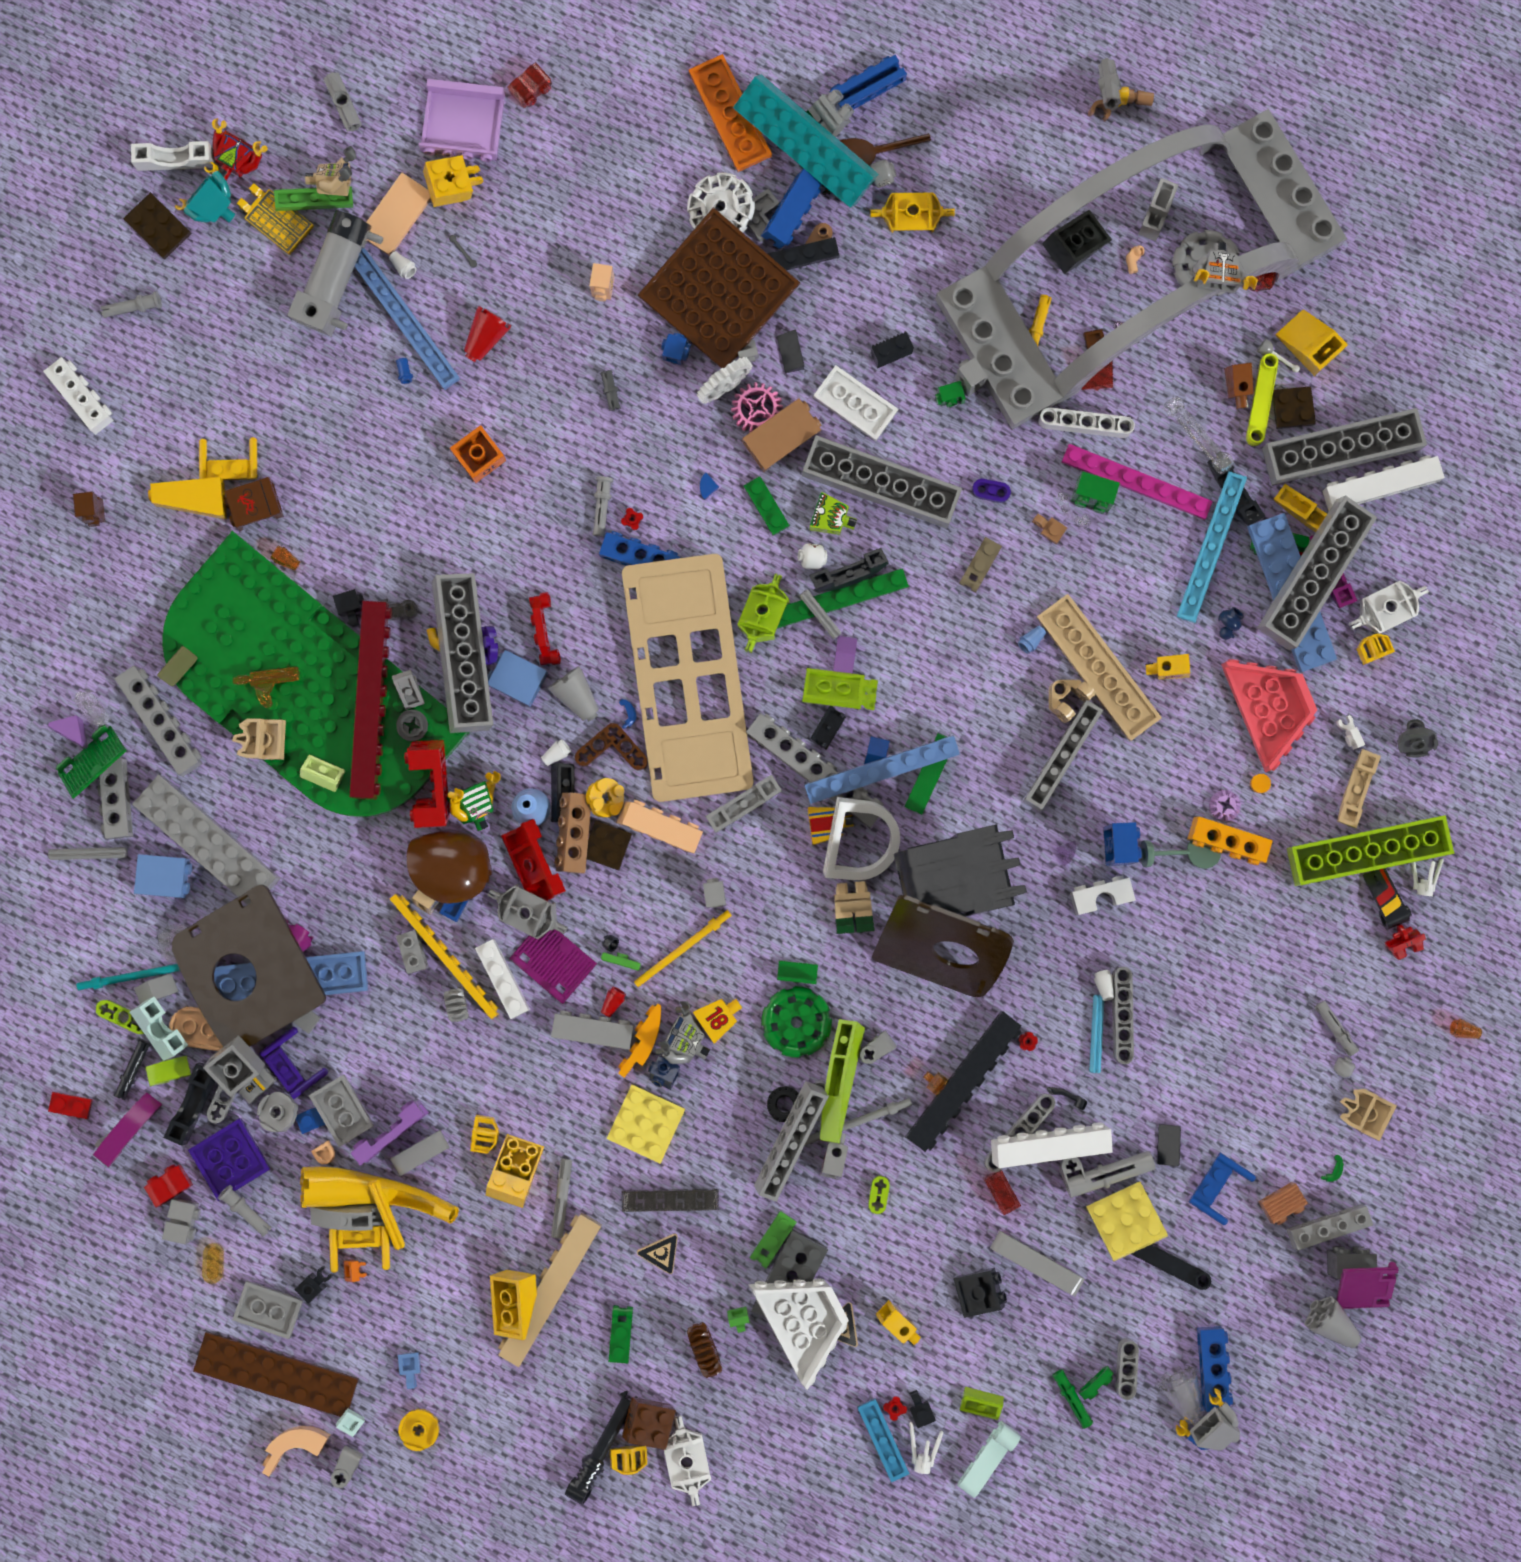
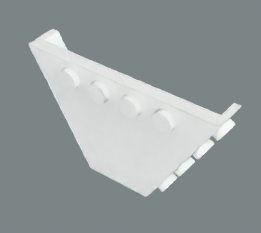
M797 1279L790 1283L777 1280L774 1283L768 1284L764 1281H757L755 1284H748L802 1386L808 1390L815 1382L820 1368L825 1365L830 1351L835 1348L840 1334L846 1330L847 1322L849 1321L832 1287L824 1279H813L811 1282Z

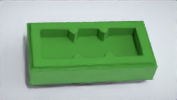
M603 952L601 956L603 961L637 971L640 970L642 964L628 960L629 956L622 953H617V956Z

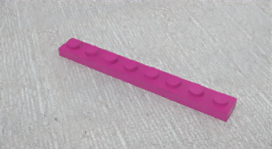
M1072 444L1068 445L1061 462L1081 471L1120 482L1119 486L1203 520L1206 519L1213 502Z

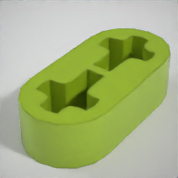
M876 1176L871 1183L868 1207L875 1214L883 1213L887 1206L890 1186L888 1179L884 1176ZM880 1179L886 1184V1187H882L881 1194L878 1193V1187L875 1186V1182L878 1183ZM877 1196H880V1203L883 1204V1207L875 1210L872 1202H876Z

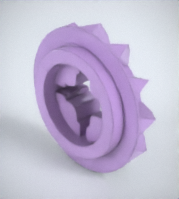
M1221 790L1211 797L1209 808L1216 819L1230 821L1240 813V800L1232 791ZM1228 800V805L1231 806V809L1227 808L1223 811V806L1218 802Z

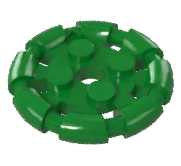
M793 986L792 989L788 990L784 988L776 992L769 999L770 1002L767 1007L763 1009L761 1016V1026L764 1027L765 1032L763 1035L767 1043L774 1050L776 1048L782 1052L781 1055L791 1058H801L800 1056L806 1054L810 1056L824 1046L825 1039L829 1038L831 1034L832 1018L829 1015L830 1008L821 995L811 992L812 989L801 986ZM795 996L796 1002L788 1003V997ZM807 998L814 1002L811 1007L804 1004ZM777 1005L782 1008L779 1014L773 1012ZM821 1013L822 1020L816 1022L815 1014ZM795 1016H799L802 1019V1025L799 1028L791 1025V1019ZM777 1023L778 1030L772 1031L771 1024ZM815 1029L820 1032L817 1039L811 1036ZM782 1037L789 1040L787 1045L780 1042ZM805 1040L806 1047L798 1048L797 1042Z

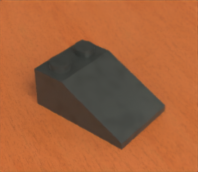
M1088 210L1055 230L1042 245L1062 272L1066 274L1112 241V239L1092 212Z

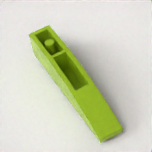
M842 1019L838 1021L825 1085V1092L829 1097L822 1109L821 1141L840 1143L865 1027L856 1021Z

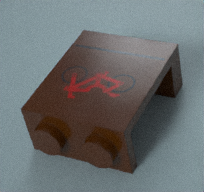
M270 477L224 491L226 495L223 498L227 509L230 508L232 514L229 516L230 522L239 531L243 530L242 526L273 516L276 519L284 517L273 480Z

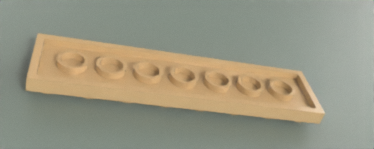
M1069 594L1062 597L1036 617L1083 681L1096 691L1095 697L1129 742L1162 718Z

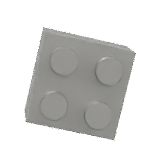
M238 1035L210 1057L203 1068L231 1097L259 1075L265 1063Z

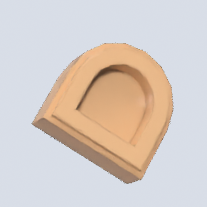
M329 1140L311 1151L315 1159L321 1164L331 1163L335 1158V1150Z

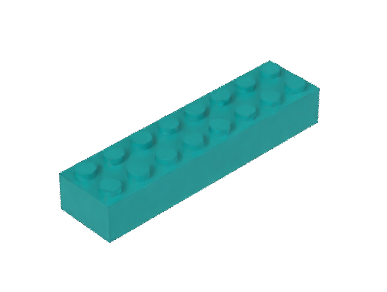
M762 74L753 78L733 107L850 208L858 203L879 175Z

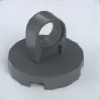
M1419 719L1408 721L1406 731L1397 740L1399 752L1406 753L1407 757H1424L1428 755V751L1432 749L1435 751L1438 747L1437 734L1433 730L1425 728L1424 723Z

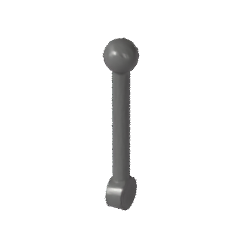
M451 235L449 237L450 242L458 247L469 261L470 267L475 268L477 262L472 260L458 243L456 236Z

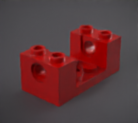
M444 740L412 741L410 747L407 748V752H405V764H409V770L433 769L430 771L431 782H434V790H432V798L417 799L416 805H413L412 810H410V821L414 822V828L446 826L450 818V804L447 800L448 781Z

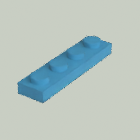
M876 1398L857 1406L891 1483L909 1475L910 1473Z

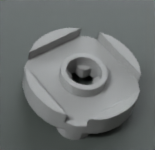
M274 1092L266 1095L260 1101L257 1109V1115H259L261 1121L260 1125L270 1132H286L296 1120L298 1105L286 1093ZM280 1108V1116L275 1117L274 1109Z

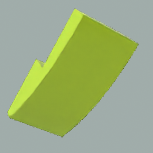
M187 1055L145 1067L150 1087L191 1076Z

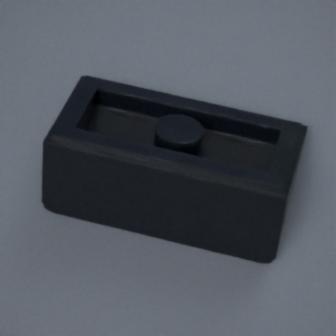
M796 330L777 336L785 374L804 370V362Z
M1159 1124L1157 1164L1180 1165L1181 1126Z

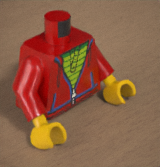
M218 118L212 121V127L215 129L213 134V156L217 165L221 166L219 172L227 181L231 173L241 177L243 174L246 175L256 170L262 158L261 153H265L268 150L267 146L264 145L260 149L261 141L254 142L252 146L226 130L223 132L222 129L227 126L225 120L221 121L220 127L218 125Z

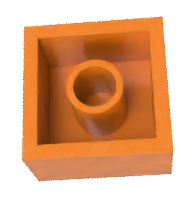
M481 425L450 447L452 454L475 484L506 461L503 453Z

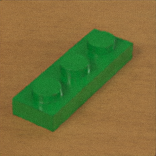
M761 476L744 485L746 492L772 536L790 527Z

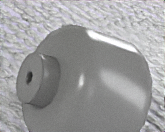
M1347 1056L1345 1058L1339 1057L1334 1065L1336 1074L1345 1078L1350 1077L1355 1069L1352 1059Z

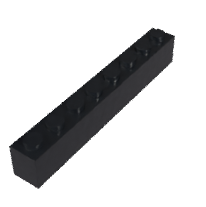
M1000 1011L905 1137L924 1152L927 1149L931 1151L937 1143L935 1140L939 1134L943 1135L948 1129L949 1125L947 1123L950 1119H955L961 1112L959 1107L963 1102L968 1103L972 1098L973 1093L971 1092L975 1086L979 1088L986 1079L983 1077L987 1071L991 1072L997 1065L995 1060L998 1056H1003L1009 1049L1008 1043L1011 1039L1016 1040L1020 1035L1021 1030L1019 1029L1022 1025L1004 1011Z

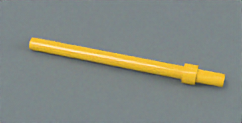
M728 909L716 919L712 918L708 921V925L634 981L636 986L640 987L711 931L719 929L720 925L732 916Z

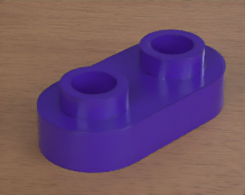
M981 478L974 482L972 493L978 499L1004 503L1009 499L1011 489L1006 483ZM980 486L984 487L985 492H979L978 488ZM1002 490L1004 496H998L997 491Z

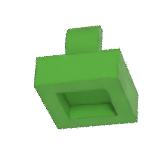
M747 1307L727 1311L730 1327L736 1326L738 1333L746 1331L745 1324L750 1323Z

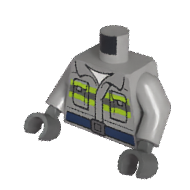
M680 1001L682 1007L677 1006L675 1011L682 1014L675 1020L665 1041L658 1042L661 1048L656 1049V1054H662L671 1064L690 1063L694 1055L705 1060L710 1049L700 1044L704 1033L690 1012V1004L687 1001Z

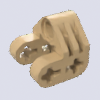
M1057 680L1049 686V709L1063 723L1069 722L1076 713L1069 705L1064 702L1061 703L1059 700L1072 691L1083 702L1086 700L1090 701L1096 695V691L1088 683L1081 682L1080 680ZM1056 684L1061 685L1063 687L1062 694H1057L1055 692L1054 688Z

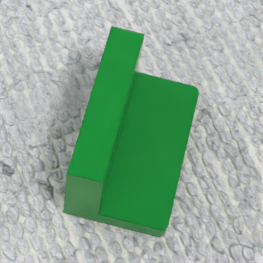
M779 960L777 980L817 984L818 965Z

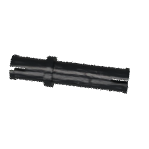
M138 1040L125 1072L120 1076V1083L113 1096L126 1100L132 1084L136 1082L135 1077L150 1044Z

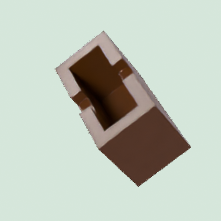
M94 492L73 494L74 511L77 519L86 525L88 524L89 527L100 526V523L105 522L102 498L97 497Z

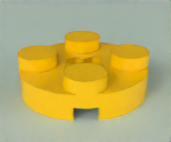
M601 778L588 787L586 802L590 805L591 812L598 817L615 816L620 813L623 807L625 790L615 780ZM607 794L608 801H606L607 803H604L602 795Z
M415 1409L408 1412L402 1418L398 1427V1434L404 1446L413 1451H422L432 1446L439 1435L438 1419L426 1409ZM422 1425L424 1432H421L420 1435L415 1434L414 1426Z

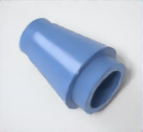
M1038 625L1020 637L1018 646L1027 654L1034 652L1046 631Z

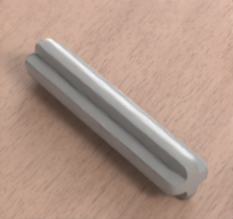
M808 590L803 591L800 594V598L833 639L837 638L841 631Z

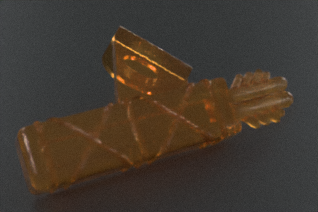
M298 667L250 672V676L239 675V677L233 678V684L242 685L250 682V685L255 688L260 703L266 708H270L272 706L270 693L275 683L298 681L300 672Z

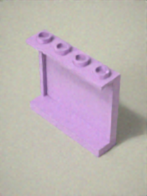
M427 79V103L421 143L419 142L421 152L430 156L435 155V153L442 154L447 158L454 157V155H463V158L466 160L480 158L484 162L497 160L505 100L504 88Z

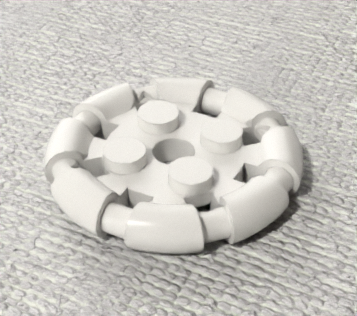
M721 172L714 176L708 175L695 185L694 192L690 193L687 204V213L690 214L689 221L693 229L696 228L713 207L716 209V205L719 202H724V210L718 212L740 231L744 232L747 229L748 222L752 221L755 211V202L752 200L753 193L743 179L739 180L736 178V175ZM719 183V187L713 188V184ZM731 185L736 186L733 191L729 189ZM702 192L707 194L704 200L699 198ZM744 198L745 203L740 204L739 199ZM701 209L702 215H697V211ZM739 214L743 216L740 222L737 221Z

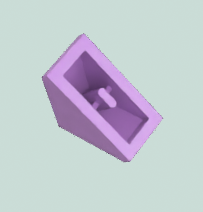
M838 636L833 671L853 673L857 638Z
M77 715L49 722L47 725L54 732L87 749L88 744L83 720Z

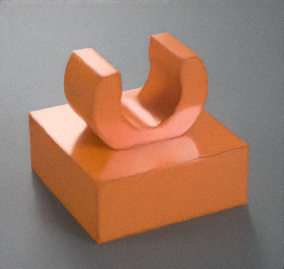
M356 1260L344 1261L345 1281L357 1282L360 1281V1277H366L367 1273L359 1272L360 1266H365L366 1263Z

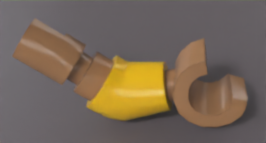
M1121 87V90H1119L1121 104L1118 107L1132 104L1133 102L1136 105L1152 106L1154 93L1141 90L1134 92L1129 87ZM1097 100L1090 107L1088 116H1092L1096 108H1101L1105 114L1102 119L1106 121L1111 114V110L1105 109L1103 100Z

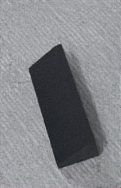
M551 764L552 823H557L560 817L562 793H575L574 764ZM574 809L572 810V816H573V818L575 817V810H574Z

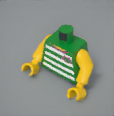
M493 771V774L490 772L485 774L487 782L483 781L474 784L464 790L455 788V792L448 793L447 800L450 804V813L461 821L462 824L474 821L477 831L488 827L484 816L492 813L494 810L493 795L495 785L501 779L500 773Z

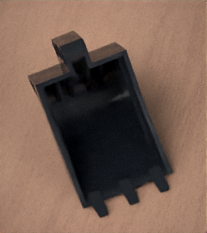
M997 824L957 833L949 839L910 847L908 850L894 853L902 894L964 917L1015 905L1014 897L1027 893L1025 885L1011 887L1007 869L1020 866V859L1018 857L1005 859L1001 842L1013 839V830L999 832Z

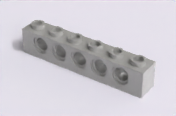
M132 666L114 679L177 774L184 777L203 764L200 760L202 756L196 748L193 749L189 744L191 739L187 733H182L179 729L181 724L175 716L171 717L168 710L170 708L164 700L161 701L157 696L159 694L158 689L154 684L150 685L147 681L149 676L143 668L139 669L136 666ZM142 683V685H143L142 691L139 692V693H136V691H135L136 686H137L138 684ZM152 699L154 704L150 709H147L146 703ZM163 715L164 722L158 725L157 718ZM174 731L175 738L172 741H168L167 735ZM184 747L186 753L183 757H179L178 751Z
M1088 700L1083 702L1024 798V803L1039 812L1043 810L1103 712V709Z
M805 1081L754 1184L759 1196L777 1202L829 1097L822 1087Z

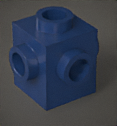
M658 1056L656 1062L652 1061L648 1069L650 1073L649 1080L655 1086H663L671 1090L679 1075L680 1066L671 1064L665 1058Z

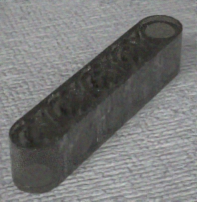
M668 1189L653 1191L623 1190L621 1191V1206L623 1212L719 1210V1189H672V1191H668Z

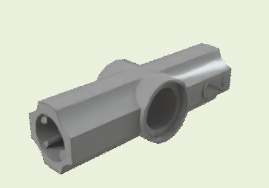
M1105 58L1098 65L1100 75L1098 84L1103 96L1105 109L1115 110L1121 104L1119 91L1121 90V83L1114 60Z
M332 72L324 78L325 84L346 131L353 132L362 126L339 72ZM341 100H347L345 104H339Z

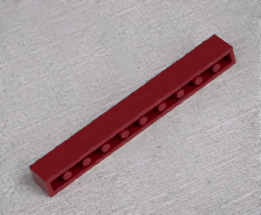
M362 601L350 797L353 799L377 800V795H380L381 791L378 776L382 774V764H379V757L383 755V744H380L381 736H384L382 717H385L386 713L383 697L387 695V686L384 685V679L388 677V666H385L386 658H389L387 639H390L391 635L388 619L392 618V608L389 607L387 602Z

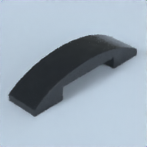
M1225 452L1207 462L1221 490L1228 471L1235 473L1234 466ZM1244 487L1235 512L1249 526L1263 519L1265 514L1256 500H1252Z
M882 548L863 554V560L829 572L826 568L810 574L809 577L816 591L842 589L873 576L889 564Z

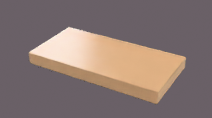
M401 173L366 222L372 226L370 232L382 236L383 242L378 244L369 239L367 242L390 256L430 202L429 190L404 173Z

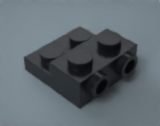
M995 1267L953 1278L964 1318L999 1311L1005 1307L1007 1296L1004 1291L1001 1292L999 1284L1002 1283L1000 1273L995 1271Z

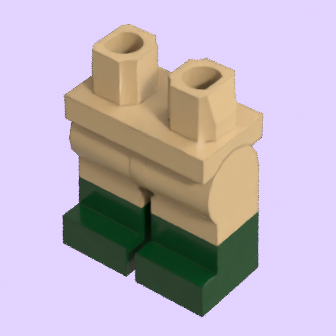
M865 881L855 882L856 893H848L847 883L836 884V895H834L836 934L855 933L853 914H855L857 933L875 931L871 897Z

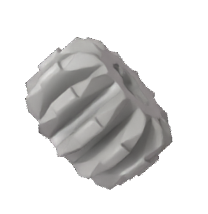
M454 988L444 992V1001L449 1020L451 1022H459L467 1019L469 1014L464 991L461 988Z

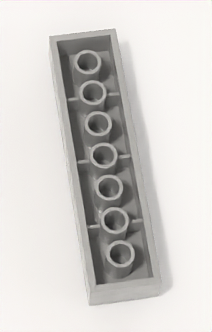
M1414 408L1267 443L1262 448L1270 482L1273 486L1420 451L1427 446L1418 409Z
M817 435L802 471V476L946 529L949 526L962 491L961 487Z
M1346 495L1336 499L1257 629L1288 650L1297 648L1377 517Z
M475 573L436 575L432 581L450 733L489 731L493 726Z
M158 774L132 804L236 896L243 895L257 885H265L271 890L281 879L164 776ZM249 897L242 900L247 905L251 903Z

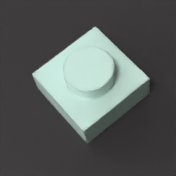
M347 1408L336 1423V1428L353 1437L365 1422L363 1416Z

